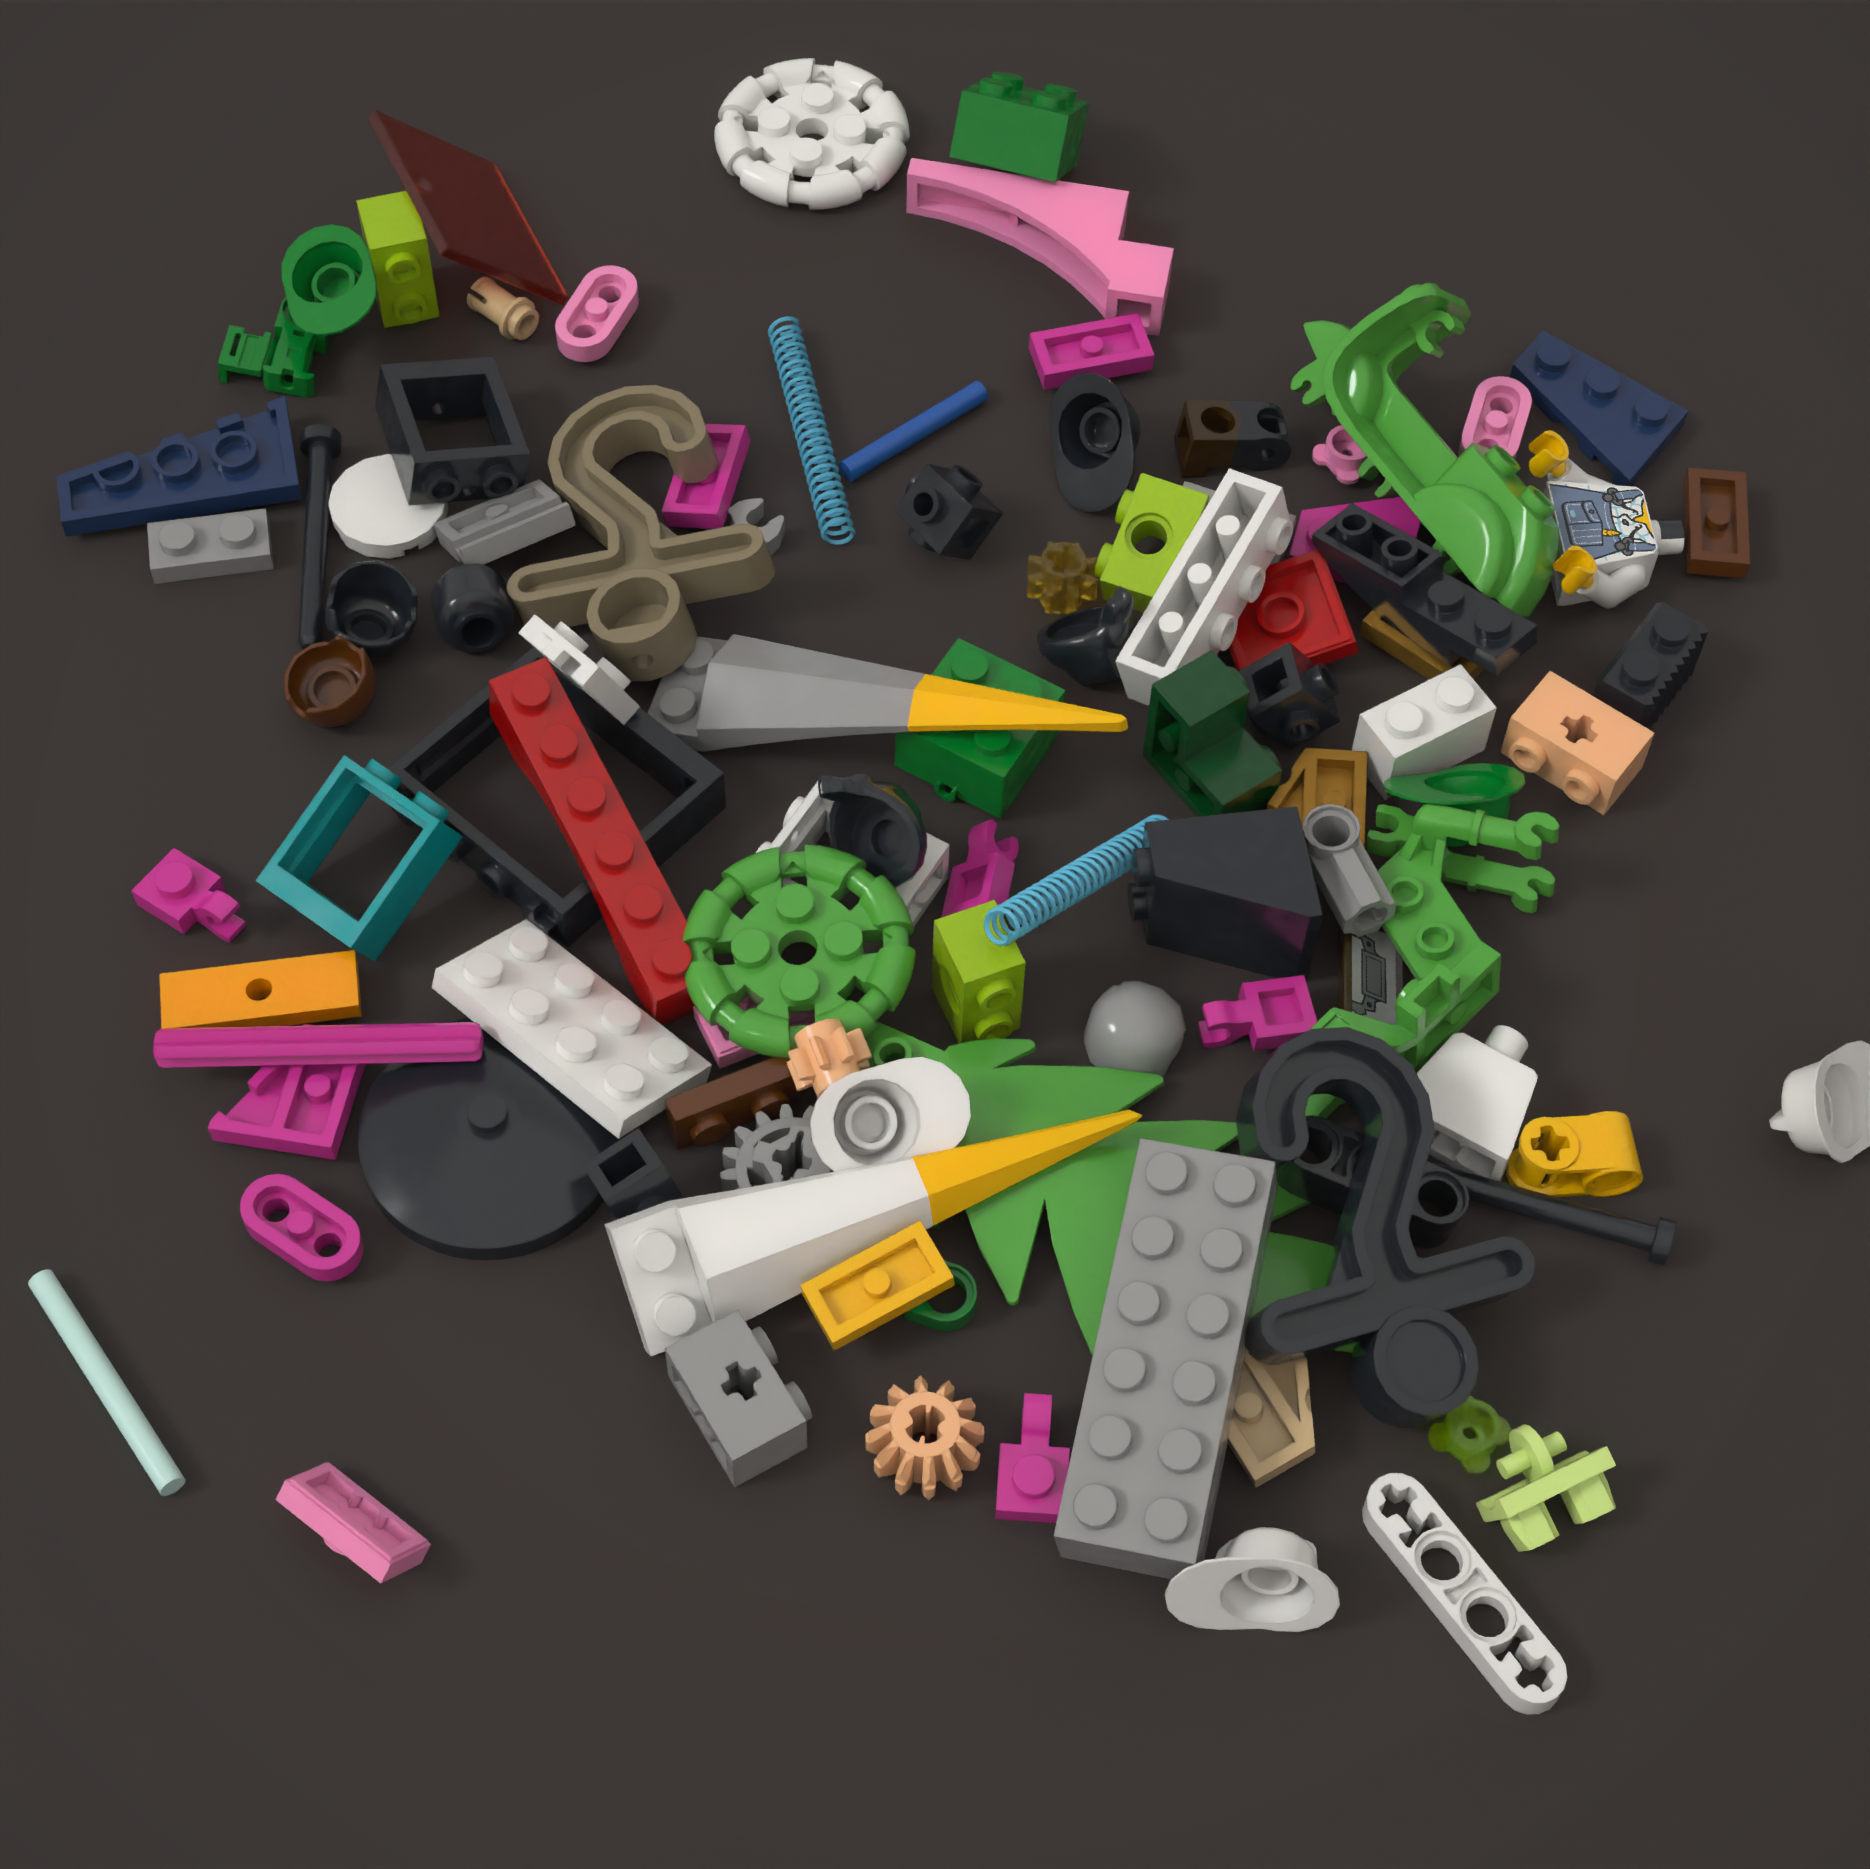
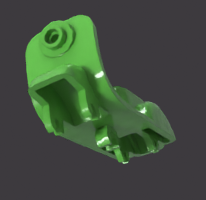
M1436 283L1416 284L1408 287L1400 295L1366 316L1353 328L1327 320L1305 322L1303 325L1317 359L1302 368L1293 377L1291 390L1302 392L1311 383L1310 390L1306 391L1303 397V404L1311 407L1321 402L1329 403L1332 408V414L1337 417L1344 429L1368 457L1360 465L1357 473L1360 477L1370 481L1377 477L1379 472L1385 477V481L1374 494L1380 499L1394 498L1399 495L1436 539L1432 548L1441 552L1443 559L1447 555L1451 557L1449 561L1445 562L1443 572L1450 576L1463 572L1469 579L1468 581L1484 595L1496 599L1501 605L1521 616L1530 617L1544 596L1554 572L1552 564L1556 561L1559 544V526L1551 516L1555 511V506L1540 490L1532 485L1525 486L1516 475L1521 469L1519 464L1500 446L1494 445L1489 449L1477 443H1471L1457 457L1396 384L1400 375L1422 354L1426 352L1440 358L1444 352L1437 343L1453 333L1462 335L1465 331L1464 325L1471 316V311L1465 300L1440 289Z

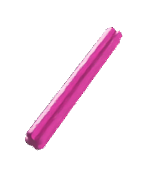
M476 1022L164 1028L155 1033L153 1053L157 1065L162 1068L460 1062L481 1059L484 1041L481 1026Z

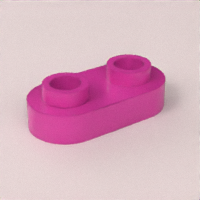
M284 1174L266 1175L251 1183L243 1193L240 1201V1213L249 1235L310 1278L318 1281L339 1280L352 1273L359 1265L363 1256L364 1246L355 1220L295 1178ZM285 1210L289 1212L282 1221L271 1222L267 1220L270 1214L275 1211ZM338 1245L341 1247L339 1252L331 1257L319 1255V1252L325 1246Z

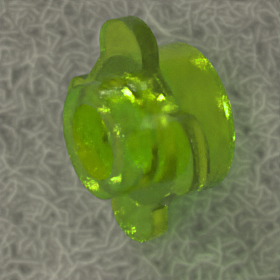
M1469 1395L1463 1405L1447 1413L1442 1423L1432 1425L1428 1433V1440L1434 1450L1438 1452L1447 1451L1459 1459L1466 1472L1481 1474L1488 1470L1491 1463L1490 1455L1497 1445H1504L1509 1441L1511 1427L1508 1421L1503 1417H1499L1489 1404ZM1471 1429L1475 1432L1476 1437L1474 1439H1467L1463 1431Z

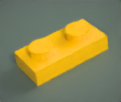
M918 1221L801 1284L800 1288L803 1297L835 1351L953 1287L954 1277L922 1222Z

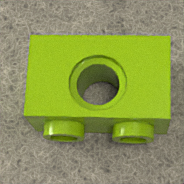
M413 189L356 200L363 240L368 248L377 282L376 300L384 328L440 317L427 237Z
M1141 473L1135 490L1126 489L1119 502L1115 523L1121 526L1114 544L1106 542L1097 559L1094 576L1100 578L1103 600L1108 601L1114 595L1117 588L1121 586L1133 595V610L1144 613L1207 507L1209 494ZM1147 537H1156L1165 542V546L1154 554H1143L1135 549L1136 544Z
M995 900L934 920L931 987L958 1044L992 1038L1005 1039L1014 1030L1020 1028L1026 962L1015 941L1003 947L992 943L987 937L984 930V919L987 912L997 906ZM997 916L996 920L998 929L1002 934L1007 936L1008 934L1002 929L999 922V917ZM990 919L989 929L994 938L1002 940L994 932Z

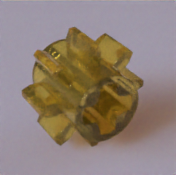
M1050 541L1047 542V548L1044 550L1042 558L1035 555L1029 556L1027 597H1039L1041 604L1045 607V613L1066 614L1077 611L1083 598L1095 601L1098 587L1097 577L1094 576L1097 558L1090 557L1086 559L1084 551L1079 547L1080 543H1053Z

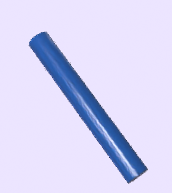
M974 381L839 462V469L843 477L848 482H853L988 400V393L981 382Z

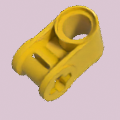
M1604 1111L1585 1116L1540 1117L1533 1119L1525 1125L1519 1137V1147L1512 1152L1506 1166V1176L1511 1185L1553 1197L1617 1196L1637 1188L1643 1181V1174L1629 1118L1626 1114L1617 1111Z

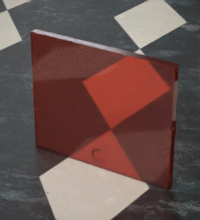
M373 110L368 119L440 256L563 305L569 297L496 164L377 110Z

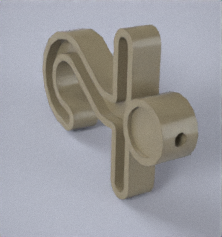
M658 385L625 386L593 398L567 418L552 440L547 463L553 484L562 503L567 502L570 505L574 520L608 550L522 567L512 574L506 587L508 595L524 626L534 614L553 629L560 621L568 627L589 623L591 632L603 657L630 681H652L667 676L686 662L694 650L697 638L696 629L686 604L762 589L770 583L775 574L772 557L762 531L757 526L736 524L677 536L659 521L655 509L609 473L613 466L621 459L641 451H654L663 454L668 458L674 474L685 483H698L706 480L708 475L714 469H717L718 458L699 407L682 392Z

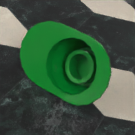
M333 224L319 226L300 235L287 249L281 264L282 282L289 313L299 329L307 334L319 336L342 333L357 325L370 312L377 298V282L368 248L360 235L344 226Z
M1476 763L1450 767L1432 773L1391 777L1384 781L1383 785L1384 790L1391 795L1420 802L1421 807L1429 803L1476 812V810L1480 809L1487 811L1489 816L1508 819L1511 796L1522 789L1525 785V778L1522 772L1513 767L1501 764ZM1447 837V845L1450 847L1469 844V841Z

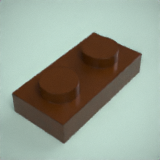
M1688 467L1683 481L1686 573L1745 579L1750 566L1746 472Z
M773 1057L665 1099L667 1127L677 1150L692 1144L697 1146L713 1144L724 1138L730 1129L756 1120L755 1113L759 1111L764 1112L770 1120H774L780 1117L782 1104H789L790 1107L797 1104L798 1091L786 1063L790 1059Z

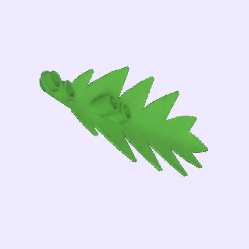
M876 1021L877 1030L865 1038L872 1057L868 1059L869 1068L897 1059L925 1057L945 1064L960 1077L969 1094L971 1117L965 1136L956 1147L1124 1111L1164 1085L1163 1077L1159 1074L1107 1067L1046 1065L1005 1067L1035 1052V1043L1030 1039L992 1038L968 1041L948 1046L943 1051ZM1208 1120L1136 1122L965 1209L978 1247L1007 1303L1012 1306L1019 1303L1046 1203L1053 1249L1075 1318L1093 1356L1140 1138L1219 1152L1238 1139L1236 1122ZM1277 1183L1278 1192L1272 1221L1311 1202L1290 1194ZM1269 1232L1253 1316L1277 1300L1325 1287L1335 1257L1334 1247L1326 1243ZM1358 1342L1332 1350L1353 1353L1354 1347Z

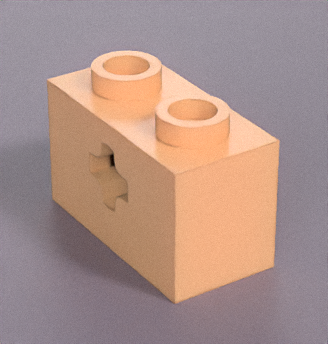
M1549 671L1511 716L1500 753L1510 758L1520 769L1535 773L1563 790L1573 801L1587 805L1605 815L1642 769L1655 733L1552 671Z

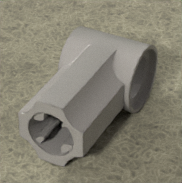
M1321 805L1311 810L1304 818L1302 829L1315 884L1319 886L1344 934L1352 933L1356 934L1357 937H1361L1378 931L1381 925L1394 917L1396 904L1359 839L1360 824L1358 818L1351 810L1340 805Z

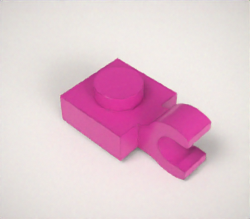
M993 819L974 825L970 829L967 861L952 867L941 918L995 900L997 905L1009 899L1015 867L1013 861L1016 859L1019 849L1018 839L1011 836L995 842L994 833L997 823Z
M175 848L131 890L139 907L182 934H185L197 921L217 937L230 943L247 926L246 921L234 914L240 908V905L235 899L225 893L226 889L221 876Z
M1301 975L1242 983L1238 1001L1219 1000L1203 1004L1202 1010L1205 1020L1198 1021L1197 1027L1204 1048L1225 1046L1242 1036L1249 1035L1253 1051L1278 1048L1283 1043L1307 1032L1317 1023V1018L1305 977Z
M1024 1393L1021 1444L1000 1443L995 1519L1043 1523L1057 1522L1069 1467L1070 1448L1049 1446L1052 1395Z

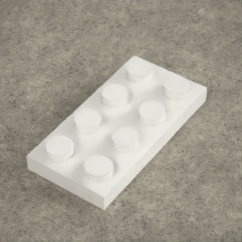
M528 919L521 921L435 969L432 989L473 1022L480 1024L484 1031L618 1139L665 1110V1099L707 1083L712 1066L711 1063Z

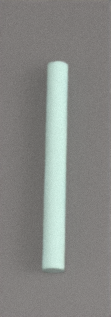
M46 1269L36 1273L30 1278L28 1286L160 1495L168 1496L175 1493L186 1481L53 1271Z

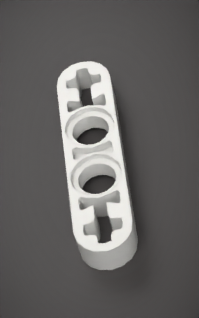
M1388 1473L1379 1477L1370 1486L1362 1509L1363 1522L1368 1532L1507 1705L1513 1710L1526 1715L1541 1714L1550 1710L1558 1701L1567 1681L1566 1664L1559 1652L1422 1484L1415 1478L1403 1473ZM1386 1496L1394 1504L1403 1500L1410 1504L1406 1515L1407 1523L1398 1514L1386 1518L1381 1513ZM1428 1525L1431 1529L1423 1532L1415 1540L1412 1547L1408 1548L1405 1543H1407L1412 1529L1418 1535L1423 1527ZM1432 1548L1445 1549L1456 1557L1460 1572L1455 1578L1450 1580L1432 1578L1421 1565V1555ZM1476 1604L1493 1606L1504 1618L1505 1630L1495 1637L1478 1635L1470 1628L1466 1618V1611ZM1519 1637L1522 1643H1520L1515 1652V1657L1509 1651L1502 1661H1498L1495 1655L1504 1652L1513 1639ZM1520 1663L1528 1671H1533L1538 1667L1545 1671L1547 1676L1541 1685L1544 1692L1535 1684L1529 1685L1525 1689L1518 1684L1517 1678L1522 1671Z

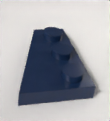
M1544 330L1513 363L1510 378L1518 380L1527 387L1531 394L1532 402L1552 422L1563 423L1580 440L1578 448L1590 461L1598 458L1614 474L1612 483L1618 486L1633 487L1684 426L1689 411Z

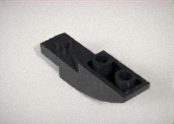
M1351 503L1312 534L1313 545L1353 591L1399 632L1449 666L1463 656L1497 676L1537 643V624L1443 572V554L1354 503Z

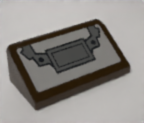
M1382 926L1378 931L1361 937H1357L1356 934L1352 933L1344 934L1340 927L1338 932V1008L1392 1025L1395 1024V1002L1403 989V959Z

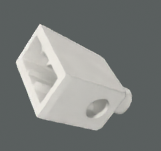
M1498 1025L1493 1028L1485 1043L1465 1033H1455L1417 1072L1419 1079L1429 1094L1435 1128L1429 1155L1455 1169L1497 1181L1502 1180L1538 1079V1075L1533 1069L1520 1063L1528 1048V1042L1520 1032L1508 1026Z

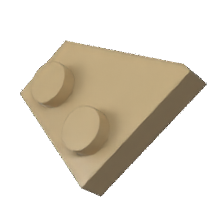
M1246 1348L1228 1445L1255 1488L1315 1454L1306 1357L1280 1365H1266L1254 1359Z

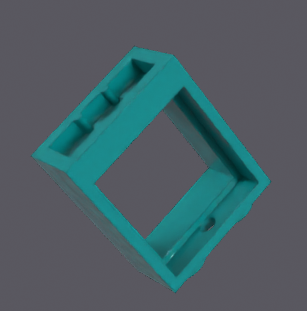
M344 755L256 881L345 945L375 962L463 836L444 824L451 812L420 791H418L412 801L396 791L403 779L371 758L366 767L363 768ZM372 793L422 827L423 830L359 920L308 884V882Z

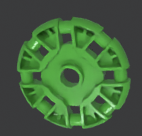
M805 844V851L780 853L778 846L749 855L721 872L723 881L713 891L703 890L688 916L683 936V942L689 944L692 955L690 965L684 973L687 991L697 1010L711 1026L717 1024L722 1026L729 1032V1040L744 1049L770 1057L790 1059L788 1052L798 1048L794 1039L795 1035L809 1025L790 1026L789 1012L815 1010V1022L831 1018L840 1019L846 1033L861 1028L866 1038L877 1030L876 1021L886 1010L895 1011L907 990L914 970L916 951L909 946L908 936L913 933L914 927L902 897L884 875L876 878L866 871V862L835 848ZM807 877V887L797 883L783 887L782 879ZM849 891L860 898L859 903L851 911L839 902ZM740 899L753 907L742 920L730 910ZM883 941V948H880L878 953L864 954V942ZM796 942L809 943L817 950L813 959L802 965L787 963L781 958V954L787 946ZM732 953L734 958V964L718 965L714 962L715 954ZM855 987L865 994L857 1003L845 1000ZM748 996L758 1006L744 1011L738 1005Z

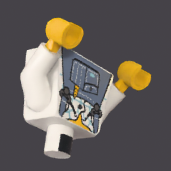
M1545 431L1529 444L1530 452L1535 454L1529 461L1530 472L1539 478L1547 475L1549 481L1546 483L1544 495L1555 506V511L1551 516L1559 526L1558 552L1556 561L1552 564L1554 572L1551 577L1557 606L1593 601L1604 608H1614L1648 586L1658 555L1680 554L1683 551L1684 528L1680 519L1651 520L1644 492L1639 488L1614 485L1585 473L1568 458L1569 450L1565 440L1554 431Z

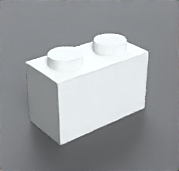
M1460 664L1361 713L1352 751H1367V778L1384 800L1394 796L1384 790L1383 784L1387 779L1402 775L1437 772L1450 768L1484 751L1497 707Z

